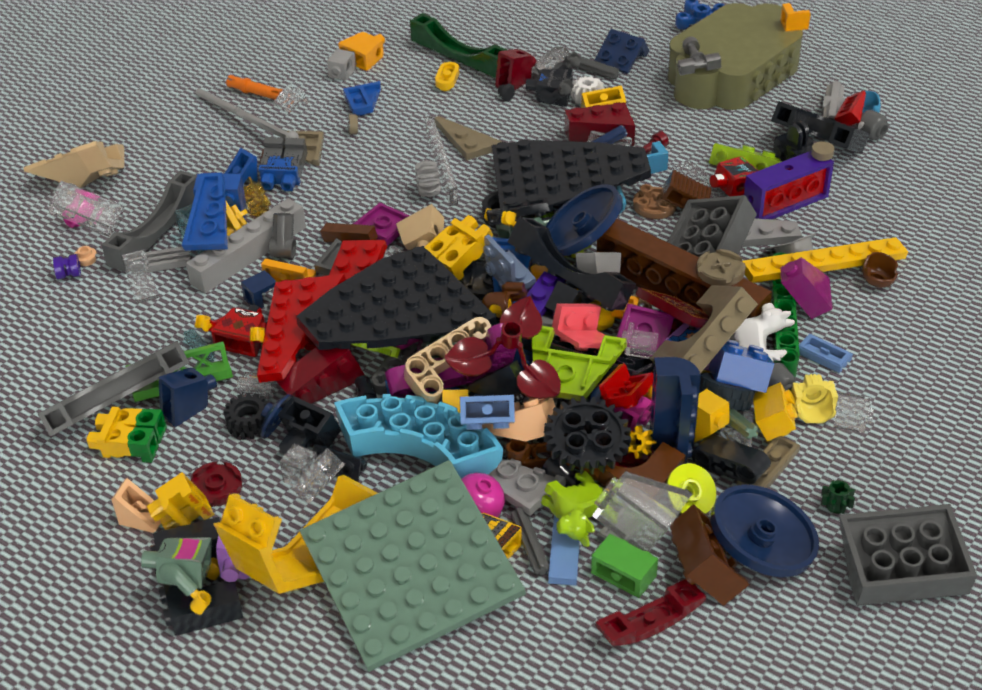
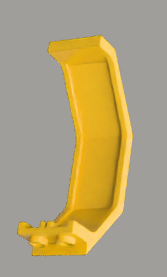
M345 475L338 476L329 501L303 528L377 494V492ZM237 493L229 495L221 522L213 524L236 569L278 594L324 582L300 532L285 547L272 550L282 518L271 516L263 511L264 508L258 507L257 504H250L241 499V495Z

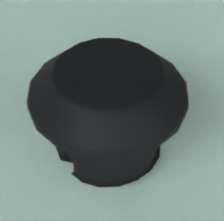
M512 84L501 85L498 88V94L504 101H510L514 97L515 88Z

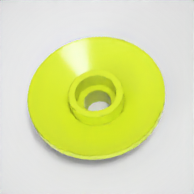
M687 463L676 467L670 473L666 486L667 495L672 506L682 514L693 504L705 514L712 509L716 500V486L711 475L704 468L696 464ZM685 488L688 489L689 496L686 494Z

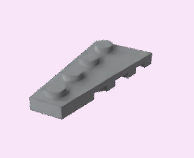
M755 218L742 247L786 244L802 238V234L797 221Z
M502 459L497 468L488 474L500 483L504 491L505 500L515 507H522L523 511L529 516L543 505L541 501L542 497L547 494L544 491L547 483L557 480L562 486L566 485V477L547 475L545 470L538 467L530 469L522 466L521 461L515 459Z

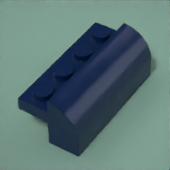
M654 357L650 430L653 432L650 436L652 440L656 441V444H652L651 447L653 451H656L661 443L665 442L685 454L684 464H687V458L692 457V450L694 449L701 374L699 369L686 359L679 357Z

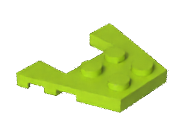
M542 326L539 334L532 338L533 361L544 360L550 363L558 373L561 390L557 398L569 400L574 398L576 401H580L581 396L587 399L627 347L626 338L604 335L597 356L550 349L555 332L554 327Z

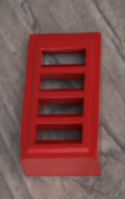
M863 90L846 97L835 116V121L849 126L859 123L861 121L866 92Z

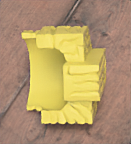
M806 374L803 383L792 384L791 393L795 399L793 406L797 416L805 423H825L836 415L835 408L838 395L835 390V384H833L834 381H823L819 374Z

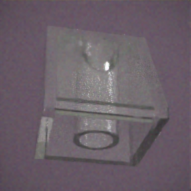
M625 471L619 480L613 477L594 503L598 508L592 516L629 544L649 552L667 532L692 493L682 488Z

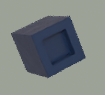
M264 270L241 281L244 300L250 306L257 305L261 309L264 308L262 294L275 287L276 280Z

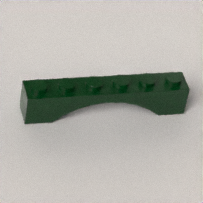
M424 13L410 20L411 41L496 78L498 52L506 51L507 49L496 44L485 48L468 46L450 35L436 18Z

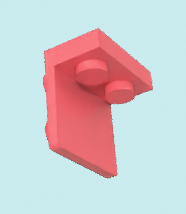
M556 304L552 327H554V332L560 337L561 341L573 344L574 348L579 351H588L589 348L599 350L605 335L597 330L601 306L597 304Z

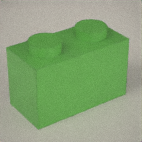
M609 534L592 554V574L637 598L642 596L657 577V557L612 534Z

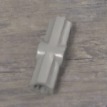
M833 81L827 85L826 94L824 95L822 114L824 117L835 120V116L845 100V87L839 81Z

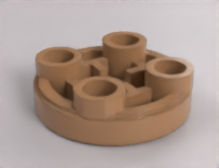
M649 184L641 185L640 191L633 197L635 212L648 219L667 218L676 211L677 206L661 199L663 188L652 187Z

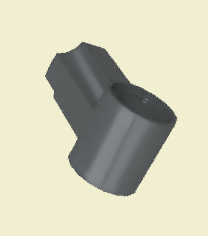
M273 214V237L269 244V254L271 257L294 259L296 255V240L293 238L294 214Z

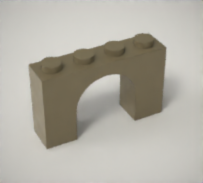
M711 285L696 303L710 317L706 324L696 334L684 341L665 340L650 359L654 363V357L683 358L692 362L701 373L758 304L743 287Z

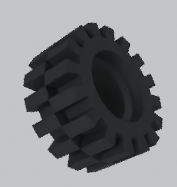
M246 393V397H242V394L237 395V400L234 397L231 398L230 403H226V409H224L228 432L230 434L233 433L235 438L241 435L243 440H246V436H250V439H255V434L260 437L262 424L265 417L261 416V413L269 403L268 400L266 401L264 396L259 398V394L254 393L253 397L250 393ZM254 414V416L249 418H241L244 415Z

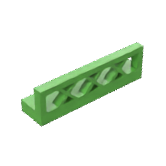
M224 342L183 351L187 358L193 357L198 360L193 368L203 376L211 374L216 381L233 377ZM220 350L222 360L216 362L206 360L210 352ZM184 366L179 368V370L186 369ZM159 379L133 392L134 401L138 402L159 396Z

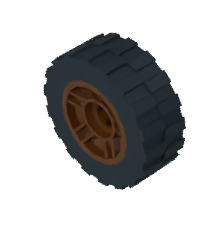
M701 373L699 393L705 389L710 390L728 401L729 409L748 411L751 408L755 390L717 382L711 373Z

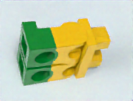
M112 406L109 414H97L95 426L100 432H89L86 441L89 449L100 450L103 458L133 456L141 457L142 462L152 463L167 428L162 409L125 408L120 410L119 407Z

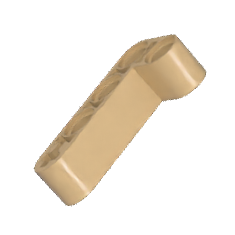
M483 317L473 318L409 357L405 364L404 379L414 394L423 397L426 402L439 403L443 392V382L438 374L450 367L445 361L444 356L452 349V343L467 337H477L485 341L487 330L491 327L490 322ZM439 355L443 360L436 361L431 356ZM419 368L422 372L415 374L410 369ZM434 388L437 393L429 394L425 389Z

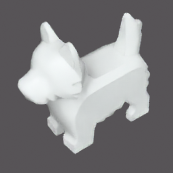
M767 303L762 306L761 315L746 318L730 337V340L737 341L739 346L746 348L749 345L762 347L764 349L763 352L767 353L773 362L774 360L780 361L787 354V351L767 350L766 338L771 333L795 324V321L786 319L791 315L790 311H782L775 308L772 303Z

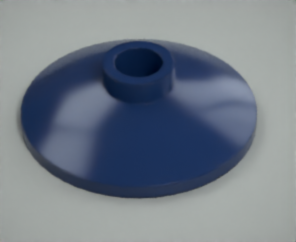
M291 394L285 395L274 405L269 402L264 407L261 416L265 417L261 428V437L263 439L269 437L281 423L278 414L292 397Z

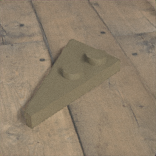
M434 117L435 125L466 160L492 153V145L502 142L443 117Z

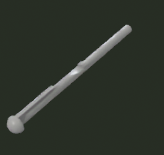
M201 88L196 90L197 96L278 137H282L285 140L286 138H299L296 131L287 132Z

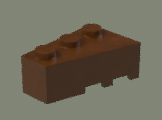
M693 504L669 524L673 535L671 540L677 547V557L683 564V575L689 583L700 586L723 606L749 586L747 579L740 576L734 570V567L738 565L733 557L728 559L723 551V547L712 530L710 517Z

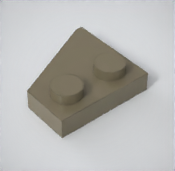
M296 131L299 138H305L308 151L305 162L319 166L324 132Z

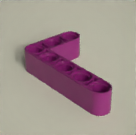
M504 323L496 324L487 330L484 342L487 344L488 351L495 344L496 338L501 337V329ZM500 344L495 353L489 356L492 361L491 369L479 376L463 375L449 367L438 374L443 382V389L472 383L513 362L516 348L507 349ZM438 357V358H434V360L440 361V360H443V358H442V357ZM405 365L393 367L385 372L391 396L405 398L406 395L415 396L404 379ZM419 368L410 369L415 374L422 372ZM434 388L425 389L427 393L436 391Z

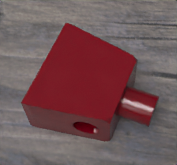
M521 49L498 52L495 87L499 88L501 85L512 84L515 90L526 84V80L531 79L532 68L537 64L536 58Z

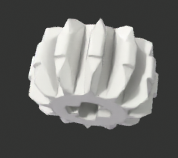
M593 76L578 77L577 80L572 81L574 87L571 89V97L575 104H581V94L604 89L603 82L599 78H593Z

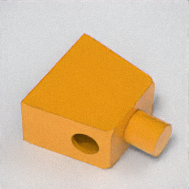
M360 32L340 41L338 45L341 50L355 52L356 67L368 71L383 58L385 38L382 34L373 36L366 32Z

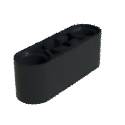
M713 434L706 437L692 451V459L697 465L746 484H754L771 466L770 458L763 451Z

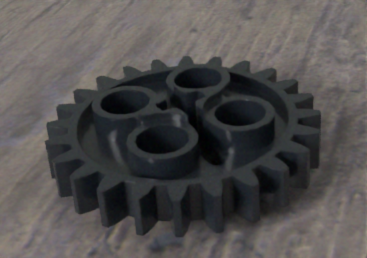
M581 396V400L578 403L574 398H571L570 405L561 402L560 409L554 407L553 414L547 416V423L544 426V442H547L546 450L552 451V459L560 457V466L568 463L569 471L579 467L580 474L585 469H589L591 475H594L595 468H598L602 473H605L606 465L614 469L615 461L622 462L623 455L628 454L631 443V428L628 427V419H622L623 412L614 413V404L607 408L605 407L606 400L603 399L598 404L595 397H592L590 402H586L584 396Z

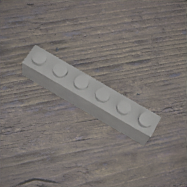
M287 198L227 236L228 249L205 250L186 262L190 284L203 293H207L269 252L270 240L273 237L274 213L294 214L293 236L305 229L306 223L303 206Z

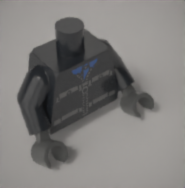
M577 52L570 53L567 57L569 63L565 62L558 69H542L538 79H527L526 90L536 91V100L538 102L567 107L571 89L574 87L572 83V67L577 68L580 65V57Z

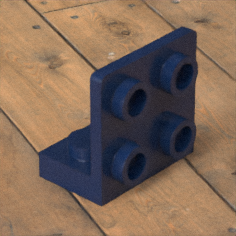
M610 29L594 61L618 68L620 72L628 74L637 56L647 57L650 50L645 39Z

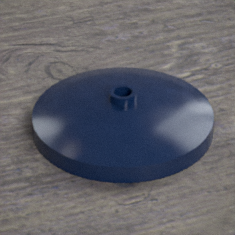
M602 184L591 187L566 202L546 225L559 252L566 257L585 249L599 239L617 219L622 209L623 198L614 186Z
M737 485L724 490L712 507L710 515L711 526L721 546L738 562L756 572L773 577L796 576L806 571L818 554L819 538L812 521L800 507L778 492L756 485Z

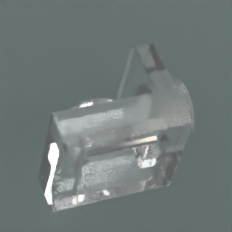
M629 322L628 331L623 330L622 338L627 340L625 355L650 359L656 352L659 333L634 330V323Z

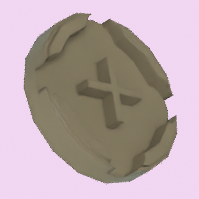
M719 249L714 253L708 251L702 254L697 261L696 270L698 276L710 285L731 286L743 279L746 266L738 254L729 250Z

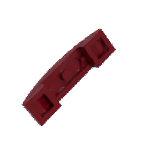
M684 579L667 587L665 596L625 615L620 610L595 621V626L612 646L636 643L664 631L685 618L706 600V595L696 585H692L687 579Z

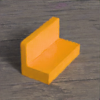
M266 258L261 263L262 271L265 270L276 282L316 276L315 270L308 269L307 267Z

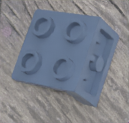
M489 234L484 236L485 246L483 251L486 257L484 266L487 273L495 277L500 287L506 282H524L526 289L531 288L536 283V278L510 250L505 252Z

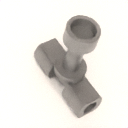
M687 37L683 41L682 47L685 53L691 56L687 59L678 60V71L681 76L695 73V69L705 67L706 70L721 68L719 53L704 55L702 52H698L700 45L695 37Z

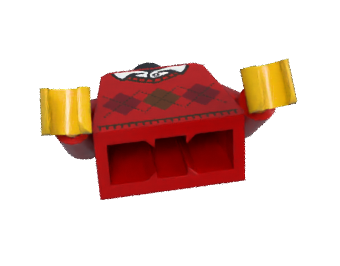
M251 305L248 310L232 308L225 316L215 321L210 320L211 318L206 315H196L194 327L202 328L205 332H211L213 344L224 342L226 351L252 357L258 355L261 344L264 341L267 324L265 323L261 308L257 305Z

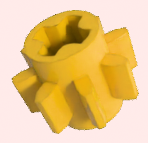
M642 425L636 426L635 432L631 430V443L628 454L635 452V459L642 458V452L646 455H651L652 451L650 448L652 444H656V441L652 440L650 436L653 431L647 430L643 432ZM636 439L641 440L642 444H636Z

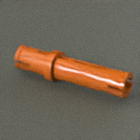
M229 75L228 78L232 79V81L226 80L227 87L239 89L245 94L253 93L279 102L282 100L281 97L284 96L283 89L257 83L247 77L243 79Z

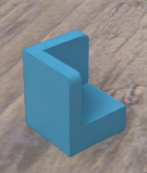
M660 141L653 142L651 154L647 155L651 174L665 171L668 167V151Z

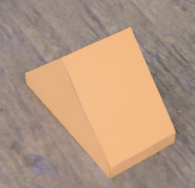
M126 478L111 499L119 525L151 533L156 532L161 522L160 520L156 522L151 517L147 505L155 500Z

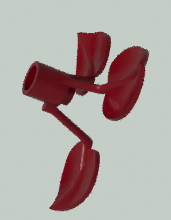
M531 296L515 302L504 311L500 318V323H504L501 329V337L496 338L495 344L489 351L487 344L477 337H467L458 341L444 356L447 364L458 373L467 376H479L491 369L492 361L489 356L495 353L500 344L507 349L517 348L522 366L525 369L517 376V387L521 393L533 399L554 398L560 394V378L550 363L539 359L533 361L528 366L521 340L522 338L530 339L535 337L542 329V318Z

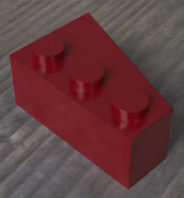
M625 102L594 105L584 108L576 107L565 110V133L568 141L592 142L622 125L627 130V136L617 142H628V146H635V123Z
M316 347L293 364L284 380L276 382L286 395L291 394L312 404L354 384L357 377L365 374L349 349L319 350Z

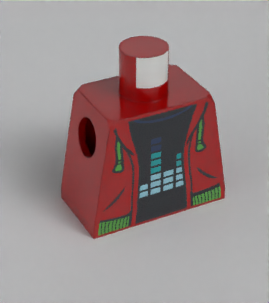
M742 156L718 163L715 174L711 175L710 185L713 188L719 187L728 196H742L745 191L746 175L758 170Z

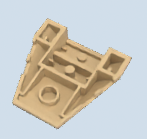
M94 141L70 149L71 152L59 153L54 155L55 158L44 159L23 167L24 172L83 188L101 176L106 175V177L116 175L119 169L124 168V146L122 144H114L104 147L103 142Z

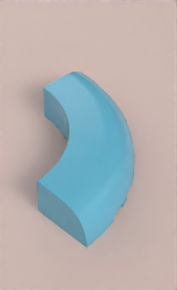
M383 394V398L367 399L366 396H360L334 402L339 425L352 456L360 457L377 453H397L423 459L434 466L450 460L460 478L476 472L490 474L502 460L503 447L496 437L487 428L466 430V425H461V417L457 408L449 404L426 402L420 396L406 395L405 398L391 396V394Z

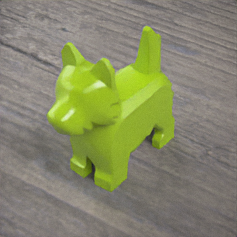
M584 471L582 474L576 473L575 478L582 482L577 486L572 485V487L568 486L565 488L557 480L547 483L544 490L547 494L542 497L541 503L548 507L559 519L556 523V530L559 534H567L571 539L578 540L583 546L589 547L588 534L593 533L595 529L588 518L602 514L613 522H618L619 512L606 501L603 488L594 482L587 471Z

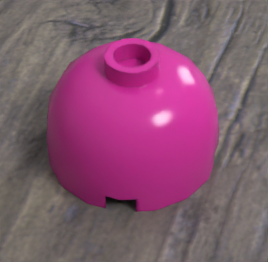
M479 472L471 473L461 478L480 512L499 518L505 504L504 491L500 483L494 477Z

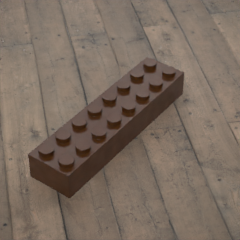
M616 219L612 226L597 239L596 252L621 253L620 274L636 283L637 287L675 296L702 310L696 303L711 285L704 282L697 274L698 256L619 219ZM745 278L737 284L731 285L743 287L758 304L747 318L761 315L762 306L771 303L772 291Z

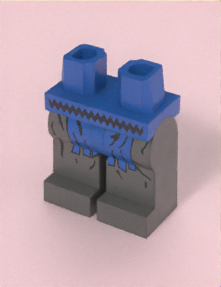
M282 137L264 138V152L258 169L263 190H272L274 184H280L284 191H293L295 185H300V178L308 154L305 138H286L285 142Z

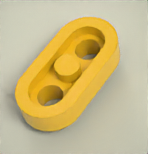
M455 62L441 64L435 76V86L442 91H448L453 88L459 76V65Z

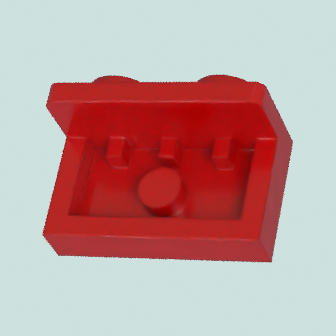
M620 364L599 385L601 397L606 400L607 408L613 404L615 408L623 407L624 409L636 406L638 400L649 392V388L653 384V373L630 376L626 364Z

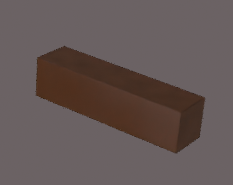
M326 223L320 230L323 241L331 243L336 238L340 241L376 240L378 238L375 226Z

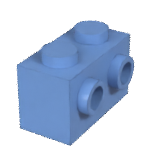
M514 395L460 397L461 425H466V430L482 429V424H493V429L509 428V423L515 422Z

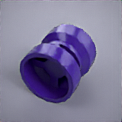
M77 254L69 255L67 258H62L61 256L53 257V266L57 280L65 279L66 276L70 275L73 277L81 276L80 262Z

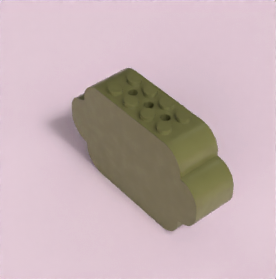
M731 3L722 6L671 39L667 78L669 83L675 86L674 98L679 103L693 109H709L718 106L727 110H739L749 106L797 72L803 31H785L780 22L782 6L765 3L752 7L743 3ZM687 37H695L700 45L698 52H702L704 55L719 53L721 68L706 70L704 67L695 69V73L681 76L678 71V60L687 59L691 56L685 53L682 47L683 41Z

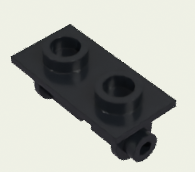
M314 444L311 468L337 477L345 475L359 482L360 471L364 472L366 470L367 461H364L363 457L358 458L330 449L328 446Z

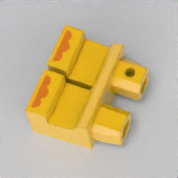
M183 472L156 489L155 492L158 499L147 505L151 517L156 522L160 520L165 530L191 524V521L200 516L207 520L215 515L206 496Z

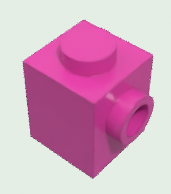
M642 396L636 406L629 409L618 407L615 408L614 413L622 411V419H628V427L635 432L636 426H646L649 422L651 400Z

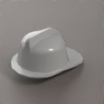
M816 234L807 235L790 243L764 248L762 251L775 249L777 253L790 254L813 250L811 238Z

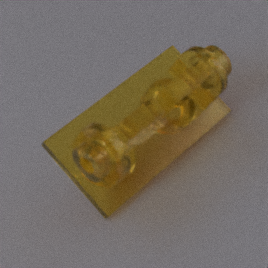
M248 177L251 183L244 186L246 203L251 215L259 217L265 211L270 210L271 202L264 194L265 190L260 182L255 183L251 177Z

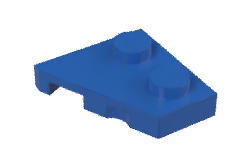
M380 81L343 88L344 97L352 114L363 116L374 111L381 91Z

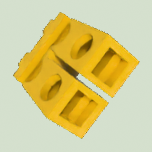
M470 215L466 216L462 221L454 218L450 222V226L446 227L424 247L459 281L464 277L463 271L471 262L480 258L482 253H484V236L488 234L491 237L493 236L491 229L485 224H482L475 231L479 224Z

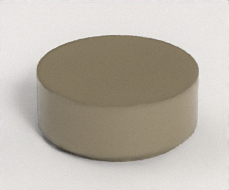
M348 114L349 135H356L358 133V118L356 114Z
M816 142L812 145L811 155L817 160L827 161L833 158L835 148L828 142Z

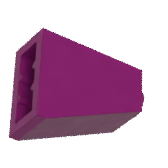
M802 257L780 267L781 283L811 319L833 310L830 278Z

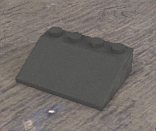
M746 195L687 200L668 243L698 257L705 252L710 251V253H714L719 249L729 250L739 255L757 214Z
M951 504L842 514L839 516L848 577L857 606L970 594L977 578V573Z

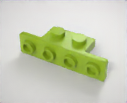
M718 143L713 145L709 160L710 164L717 166L719 162L742 156L758 171L783 162L780 161V158H776L773 152L763 150L762 153H758L751 146L743 145L742 148H733Z

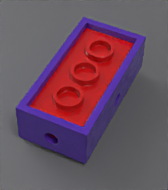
M811 151L746 175L744 195H746L757 214L755 218L772 220L829 197L834 161L832 159L827 161L817 160L812 157Z

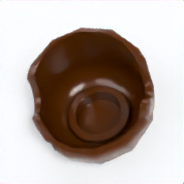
M873 252L864 261L862 267L863 278L874 287H889L896 281L898 276V263L890 255L882 252Z

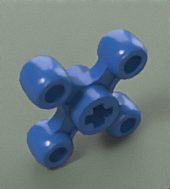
M686 0L684 12L676 15L675 26L680 30H685L689 28L690 24H696L725 4L717 3L710 9V6L706 4H699L698 0Z

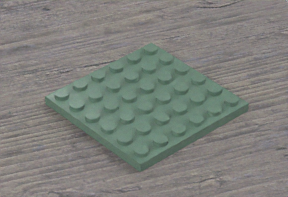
M450 460L299 530L368 672L526 595L525 587Z

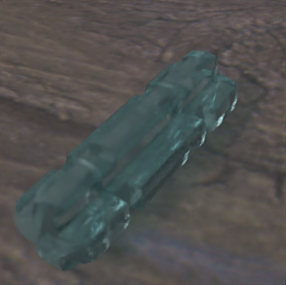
M190 328L188 331H184V340L192 349L208 345L194 329ZM210 352L206 360L214 361L216 358L215 352Z

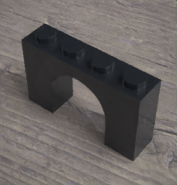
M778 101L771 119L772 122L786 127L798 121H803L808 126L810 135L863 153L870 135L866 131Z
M219 517L153 533L155 544L150 546V550L159 551L163 540L166 538H211V558H216L219 534L213 523L220 522ZM223 581L197 589L198 591H206L211 596L210 604L201 615L194 613L190 608L193 598L190 595L187 597L176 585L163 584V587L158 588L162 604L167 603L168 608L163 609L166 626L172 625L175 636L243 618L235 581Z

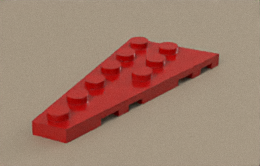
M344 273L275 282L257 371L259 383L285 379L296 361L295 356L299 349H304L307 344L306 338L308 336L297 325V315L330 289L346 280Z

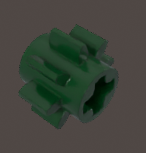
M832 480L829 487H822L821 505H826V508L831 513L845 514L847 507H854L855 489H850V486L845 481Z

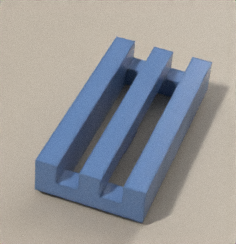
M809 334L799 344L800 355L839 374L842 368L847 366V362L852 360V353L812 334Z

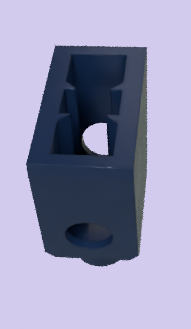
M191 367L160 376L159 400L164 418L174 427H177L204 410L208 405V391L217 387L214 376L211 374L203 376Z

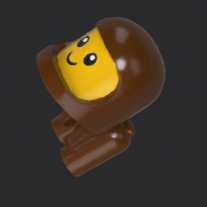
M506 282L501 286L502 292L486 294L482 303L497 316L496 318H501L504 311L513 302L527 297V289L524 282Z

